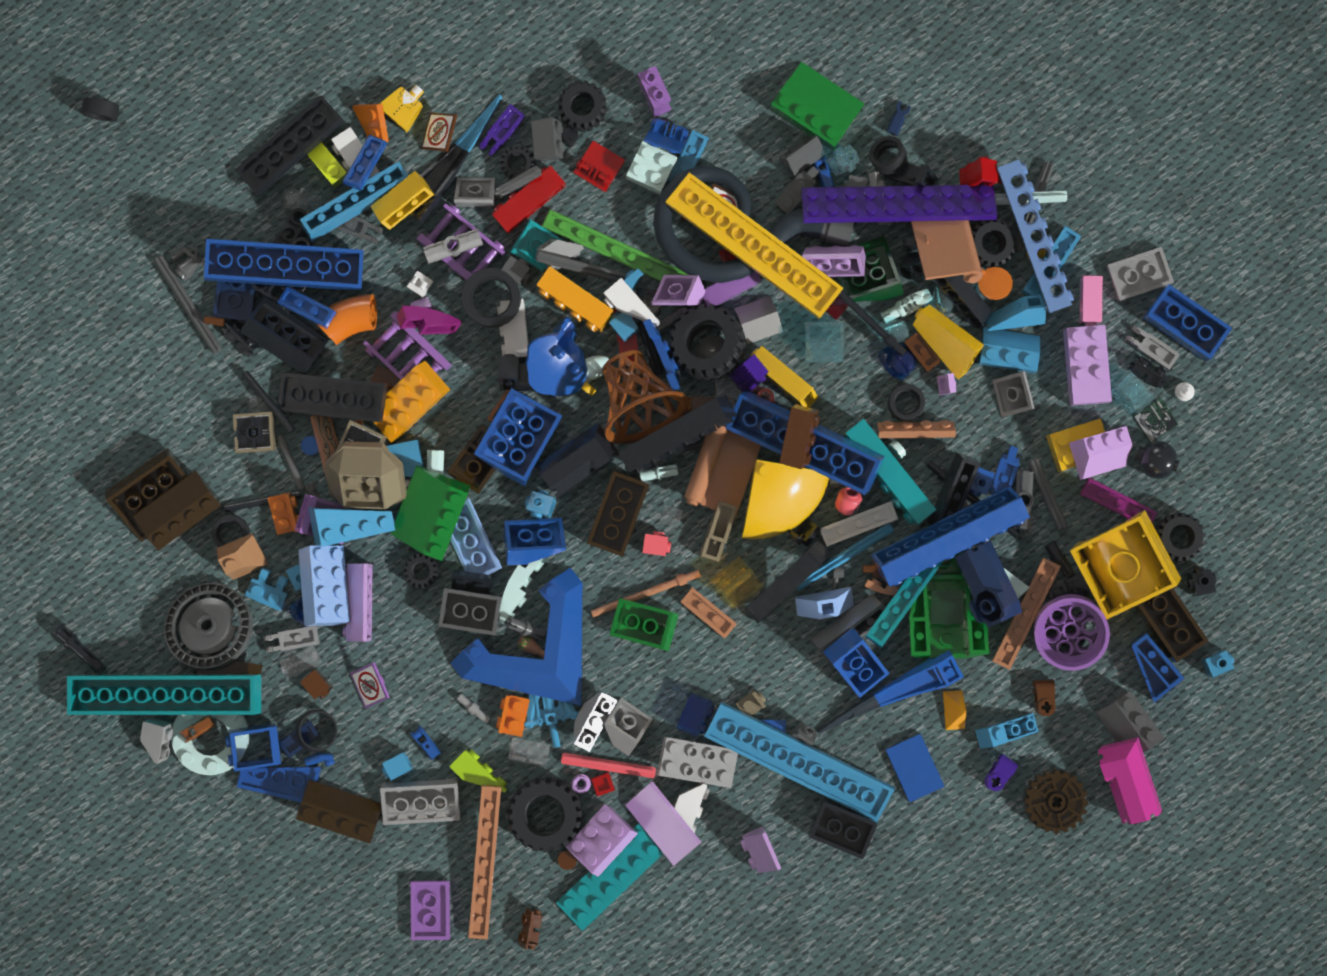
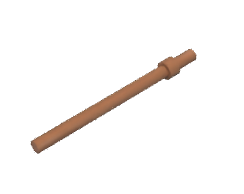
M699 570L685 575L682 573L677 575V578L622 599L635 602L677 585L683 586L688 581L701 577ZM619 600L591 610L592 616L596 617L616 609Z

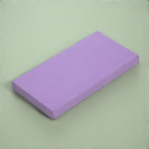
M653 781L625 805L673 866L701 843Z

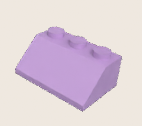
M864 246L806 247L802 254L804 259L820 271L825 272L829 277L864 276L866 255Z
M1127 426L1069 443L1080 480L1126 466L1132 447Z

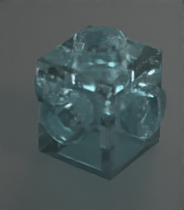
M840 145L832 151L833 155L825 160L834 175L838 176L846 172L848 174L856 168L855 164L860 161V158L851 145L845 147Z

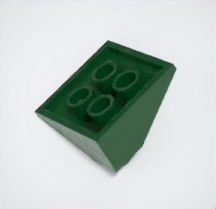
M885 236L858 245L864 246L866 255L864 276H838L843 291L855 302L887 300L904 294L902 283Z

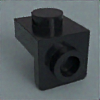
M807 518L795 532L791 529L787 532L792 535L790 539L797 545L802 543L808 547L821 531V528Z

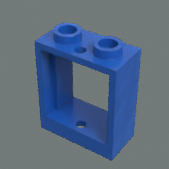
M275 723L228 730L229 736H225L226 747H230L231 755H228L229 767H233L234 772L281 764L277 726ZM268 731L271 757L238 762L235 736Z

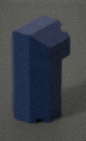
M991 541L954 558L970 590L971 597H973L969 608L977 622H983L986 624L985 626L992 627L1022 613L1019 599Z

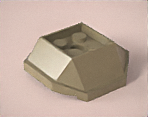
M344 441L325 463L329 496L335 498L344 508H390L406 498L407 490L403 463L388 450L389 448L384 443Z

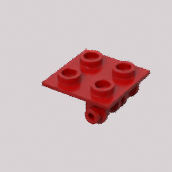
M592 141L582 159L577 162L573 173L606 193L625 160Z

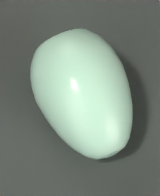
M595 355L586 358L587 376L585 380H595L602 376V367L609 360L608 357Z

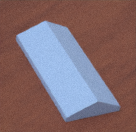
M469 498L464 503L450 540L465 571L490 575L501 569L502 566Z

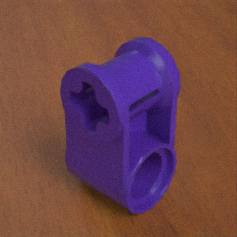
M1003 753L999 755V760L994 762L984 780L985 786L993 791L1001 790L1018 767L1017 763ZM992 778H994V779L997 778V780H996V781L998 782V785H997V786H996V785H993V786H992V784H993V782L991 781Z

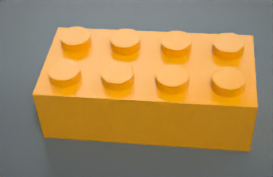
M550 266L537 283L540 296L548 301L550 298L554 300L556 307L562 311H565V309L570 311L572 318L578 322L581 320L586 322V327L594 333L597 331L601 333L610 321V317L614 314L613 309Z
M424 361L416 365L386 394L383 422L374 423L388 440L393 442L400 438L450 391V388L430 365Z

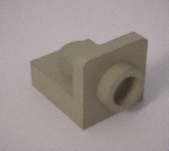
M753 690L738 701L736 705L740 711L752 716L760 709L766 707L764 704L766 699L760 691L756 693Z

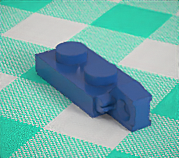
M1010 446L1007 455L1002 454L993 479V489L989 492L990 495L1009 486L1012 488L1020 464L1019 458H1015L1018 451L1017 447Z

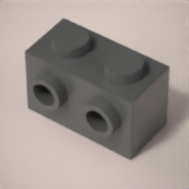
M555 118L531 121L534 159L541 162L563 159L564 144L561 137L563 127L560 121Z

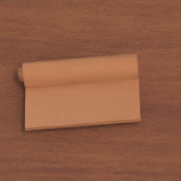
M968 220L911 221L925 280L963 275L964 281L977 283L982 278L983 274Z
M726 426L716 427L717 431L708 436L706 435L684 498L687 499L686 503L697 506V504L713 510L716 509L719 501L737 506L734 517L736 518L761 445L726 429Z

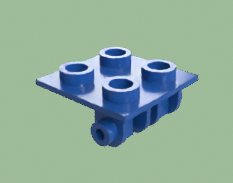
M653 118L651 128L644 142L653 147L664 148L670 153L680 154L687 141L689 130H686V127L677 125L675 133H673L674 123L670 132L668 131L669 121L664 130L666 121Z

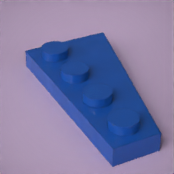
M260 767L241 770L237 787L301 802L308 780L318 782L322 767Z

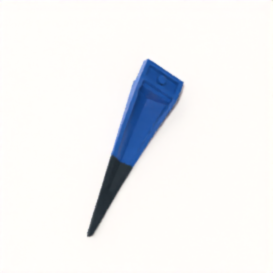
M948 650L933 660L930 657L819 727L817 732L822 733L852 718L896 701L948 687L964 676L953 655Z

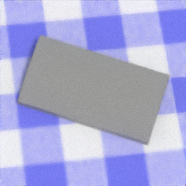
M459 779L381 784L383 825L461 820Z

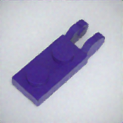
M510 104L487 132V136L480 143L479 148L483 150L493 139L496 141V144L488 153L489 156L493 157L526 116Z

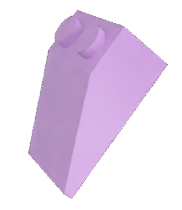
M763 826L742 835L743 840L740 842L744 851H749L751 858L748 861L752 870L756 869L758 873L781 869Z

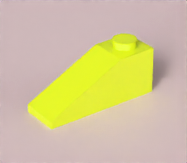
M321 142L307 155L334 188H337L343 183L347 172Z

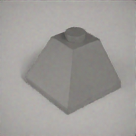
M621 698L605 721L604 726L612 745L629 756L653 719Z

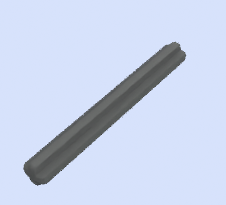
M1050 162L1044 163L1034 187L1035 192L1045 191L1054 164ZM1027 213L1024 216V220L1027 223H1032L1035 216L1032 213ZM1019 229L1016 233V238H1014L1017 246L1013 248L1018 252L1022 250L1024 245Z
M537 251L535 255V260L541 263L617 282L620 278L625 280L624 276L626 274L542 251Z

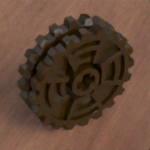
M1053 769L1052 772L1044 770L1043 775L1036 774V779L1034 781L1030 780L1028 782L1030 787L1024 790L1027 793V796L1023 797V802L1027 804L1024 810L1030 813L1028 818L1031 821H1035L1034 824L1038 828L1042 827L1046 832L1051 830L1054 834H1058L1059 830L1064 833L1068 832L1069 827L1072 829L1076 828L1075 823L1077 821L1081 823L1083 821L1082 814L1087 813V810L1084 809L1088 805V800L1085 799L1087 791L1082 789L1084 785L1077 781L1074 775H1069L1064 770L1061 773L1057 769ZM1054 797H1056L1057 799L1060 798L1058 800V805H1052V803L1054 802Z

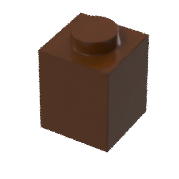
M314 669L300 681L314 700L319 697L321 700L330 693L328 689L332 687L318 669Z

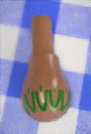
M526 635L519 639L518 647L522 652L538 655L544 659L545 651L541 649V646L532 637Z

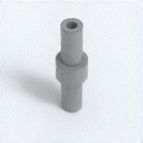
M463 694L457 698L472 716H477L485 724L491 719L479 709V705L475 702L472 703Z

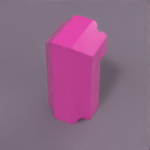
M1139 738L1101 746L1098 750L1099 755L1103 754V759L1099 760L1100 767L1106 782L1110 781L1109 786L1111 787L1122 823L1125 824L1128 821V824H1136L1150 820L1151 814H1155V817L1160 815L1162 808Z

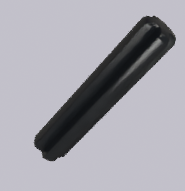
M643 321L638 322V328L652 371L656 376L663 373V369L655 344L649 337Z

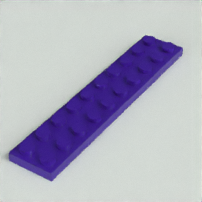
M969 185L802 188L803 223L997 219L994 185H976L974 187H969Z

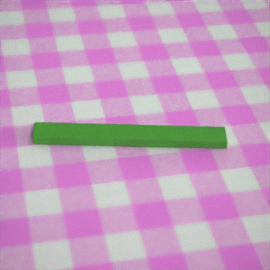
M549 209L542 224V227L635 271L639 268L644 275L659 282L662 281L664 275H687V273L553 210Z

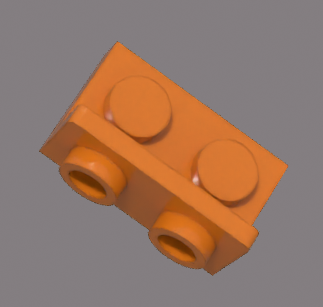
M291 492L268 497L277 535L294 531L299 517L295 509L298 507L296 497H292Z
M509 694L506 695V698H502L500 709H503L502 717L498 716L496 728H499L498 733L522 737L530 699Z

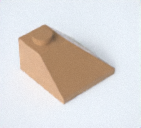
M253 533L217 548L218 561L225 574L233 580L269 565Z

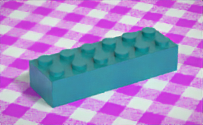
M864 419L843 435L885 456L876 475L877 480L881 483L878 486L884 494L889 493L893 498L890 501H892L895 508H901L905 513L902 516L908 524L913 523V525H917L936 511V508Z

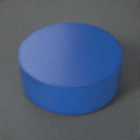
M307 436L302 440L301 449L305 454L316 455L319 452L315 437Z

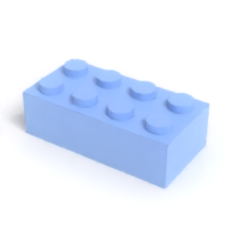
M307 546L299 549L304 626H335L349 623L350 615L344 546Z

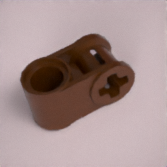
M1054 679L1033 680L1036 712L1041 716L1052 715L1056 709ZM1045 703L1050 707L1046 709V713L1045 710L1041 709V706L1045 705Z

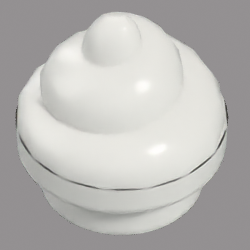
M1182 382L1176 386L1175 396L1180 401H1189L1194 396V387L1190 383Z

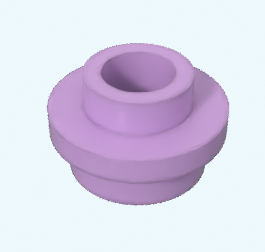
M578 774L572 779L571 785L575 792L585 793L589 790L591 781L587 775ZM579 780L585 782L583 787L578 786L577 782Z

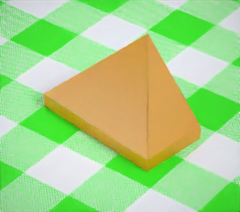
M943 691L945 730L965 729L966 707L963 691Z

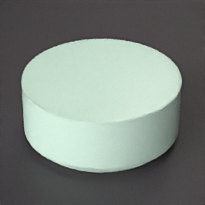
M896 440L888 444L889 449L898 459H902L906 455V451Z

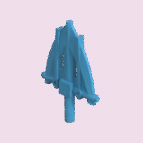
M529 694L528 699L530 701L527 710V721H525L524 726L530 729L534 725L539 724V726H543L542 724L546 723L547 726L549 725L553 748L561 747L557 729L558 720L564 722L568 718H571V720L576 719L579 711H575L573 704L558 701L559 705L555 708L554 700L542 697L544 710L539 708L538 702L540 696Z

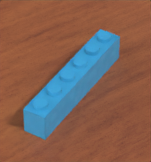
M398 161L369 178L361 191L352 188L301 218L300 222L303 230L311 242L315 241L371 208L370 206L379 198H382L407 178L408 174Z

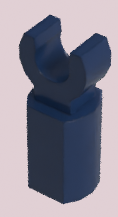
M901 101L897 103V113L893 114L886 129L887 133L896 137L905 121L904 116L911 109V106L908 105L905 111L901 110Z

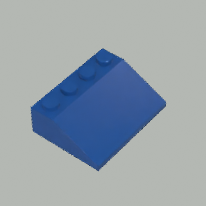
M511 388L474 455L508 478L525 486L558 428L562 415Z

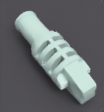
M928 289L915 292L897 301L894 307L881 312L880 315L884 319L885 324L899 316L905 317L919 310L932 301V296Z

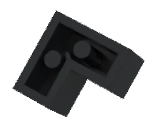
M505 354L499 357L498 380L500 390H511L512 388L516 391L536 392L528 382L526 362L520 363L519 357H516L514 354Z

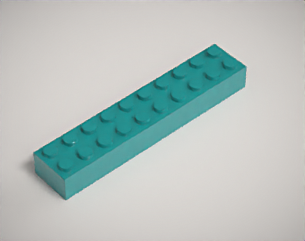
M99 674L67 676V715H255L262 713L261 674Z

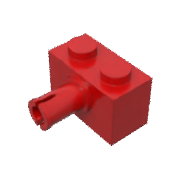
M979 157L976 161L968 163L967 166L959 170L960 185L974 187L976 185L992 186L996 183L1002 184L997 171V160L989 159V157Z

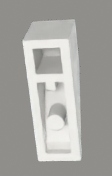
M622 278L604 292L606 297L604 301L610 308L615 307L616 310L642 321L651 319L655 326L660 324L659 320Z

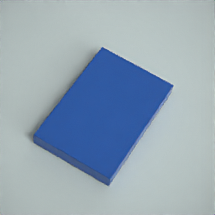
M920 733L885 749L909 802L945 787Z

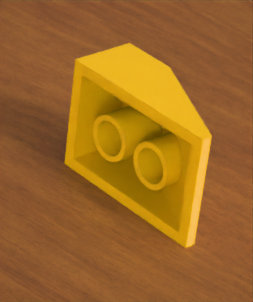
M1101 418L1046 436L1058 472L1076 467L1069 443L1105 432Z

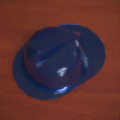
M900 340L898 343L906 350L903 356H900L890 346L879 350L878 358L894 379L903 381L916 368L917 360Z

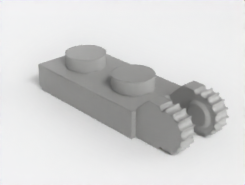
M1133 326L1132 331L1144 339L1140 343L1132 336L1127 335L1125 340L1163 368L1170 370L1180 354L1152 334L1146 333L1137 326Z
M317 626L278 632V634L264 636V641L279 638L280 646L266 648V652L285 651L320 644Z

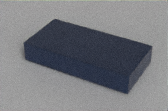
M310 720L301 726V736L306 744H310L321 736ZM295 731L279 742L280 747L288 758H291L303 749L296 739Z

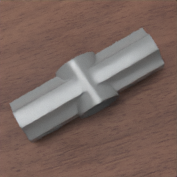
M474 229L457 236H449L443 241L423 247L428 264L450 256H458L464 251L482 246L483 243L478 229ZM456 242L458 247L455 250H449L448 245Z

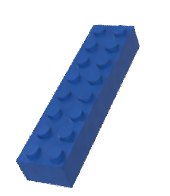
M206 239L204 280L354 291H360L362 288L363 250Z
M747 390L742 392L734 407L737 416L732 418L733 422L728 424L726 429L781 455L790 411ZM818 425L817 428L815 427L813 435H816L814 445L810 446L809 451L812 454L811 461L806 467L866 495L872 487L885 456L823 426Z
M1009 486L871 554L879 574L889 587L892 585L896 586L902 583L904 579L915 577L920 571L933 568L939 562L949 560L961 551L970 550L973 545L979 542L988 541L995 534L1004 533L1008 528L1024 523L1030 516L1022 497Z

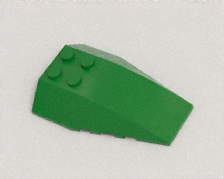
M961 551L955 554L953 558L944 560L911 606L909 615L911 656L935 659L948 650L954 659L989 654L988 628L985 626V623H979L975 620L969 608L973 597H971L970 590L954 559L966 551Z

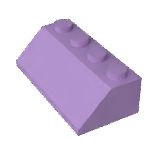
M347 564L346 579L350 622L343 626V637H346V641H372V564Z

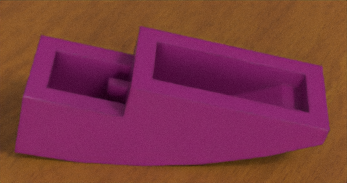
M402 306L396 315L400 329L418 328L420 335L456 333L461 325L459 319L425 307Z

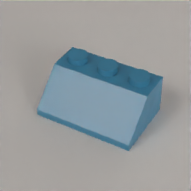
M983 327L981 343L984 346L979 353L977 365L1019 372L1025 371V373L1031 374L1037 372L1040 357V336L1006 330L988 331L987 327Z

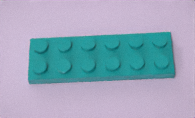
M640 823L633 828L638 834L599 876L588 871L556 902L582 931L664 854Z

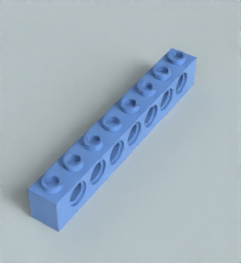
M1019 159L998 167L997 170L1048 312L1052 313L1071 306V301L1074 298L1071 290H1067L1064 283L1067 282L1064 271L1060 272L1058 265L1061 262L1058 254H1054L1051 247L1054 246L1051 235L1047 236L1045 229L1048 226L1045 218H1041L1038 211L1041 210L1038 199L1034 200L1032 192H1035L1032 182L1026 179L1025 174H1028L1025 163L1021 164ZM1012 178H1021L1022 185L1019 187L1013 186L1011 184ZM1020 195L1028 197L1029 202L1026 205L1018 203ZM1025 214H1034L1035 221L1027 223L1024 220ZM1039 231L1042 235L1041 240L1033 241L1031 233ZM1040 249L1047 250L1048 257L1046 259H1040L1037 256V252ZM1047 267H1052L1055 271V275L1051 278L1044 275V269ZM1053 285L1060 286V295L1054 296L1051 294L1050 289Z

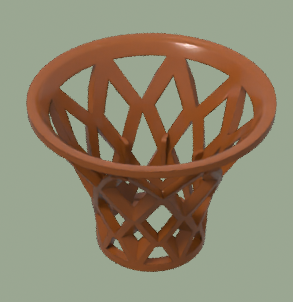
M631 350L620 353L609 359L602 367V373L608 385L610 402L608 423L604 430L608 441L615 444L637 442L684 416L690 405L687 395L682 392L673 391L670 386L658 378L647 365L640 351ZM627 356H633L634 362L628 359ZM619 360V367L615 368L612 364ZM620 377H622V384L619 383ZM637 383L642 385L641 394L637 393ZM627 394L631 396V402L628 405L625 404ZM661 397L666 409L654 404L653 398ZM669 398L680 402L676 411H674ZM641 404L646 409L645 422L635 413L636 405ZM652 409L669 417L651 428ZM625 412L626 417L622 427L619 416ZM630 418L644 431L626 435ZM613 422H614V426H615V429H616V431H617V434H615V433L612 432V430H611L612 425H613Z

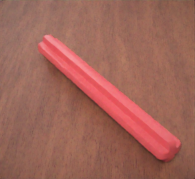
M563 753L561 757V763L565 765L646 778H654L656 768L651 766Z

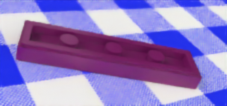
M1090 477L1080 495L1126 519H1130L1145 510L1153 523L1158 513Z

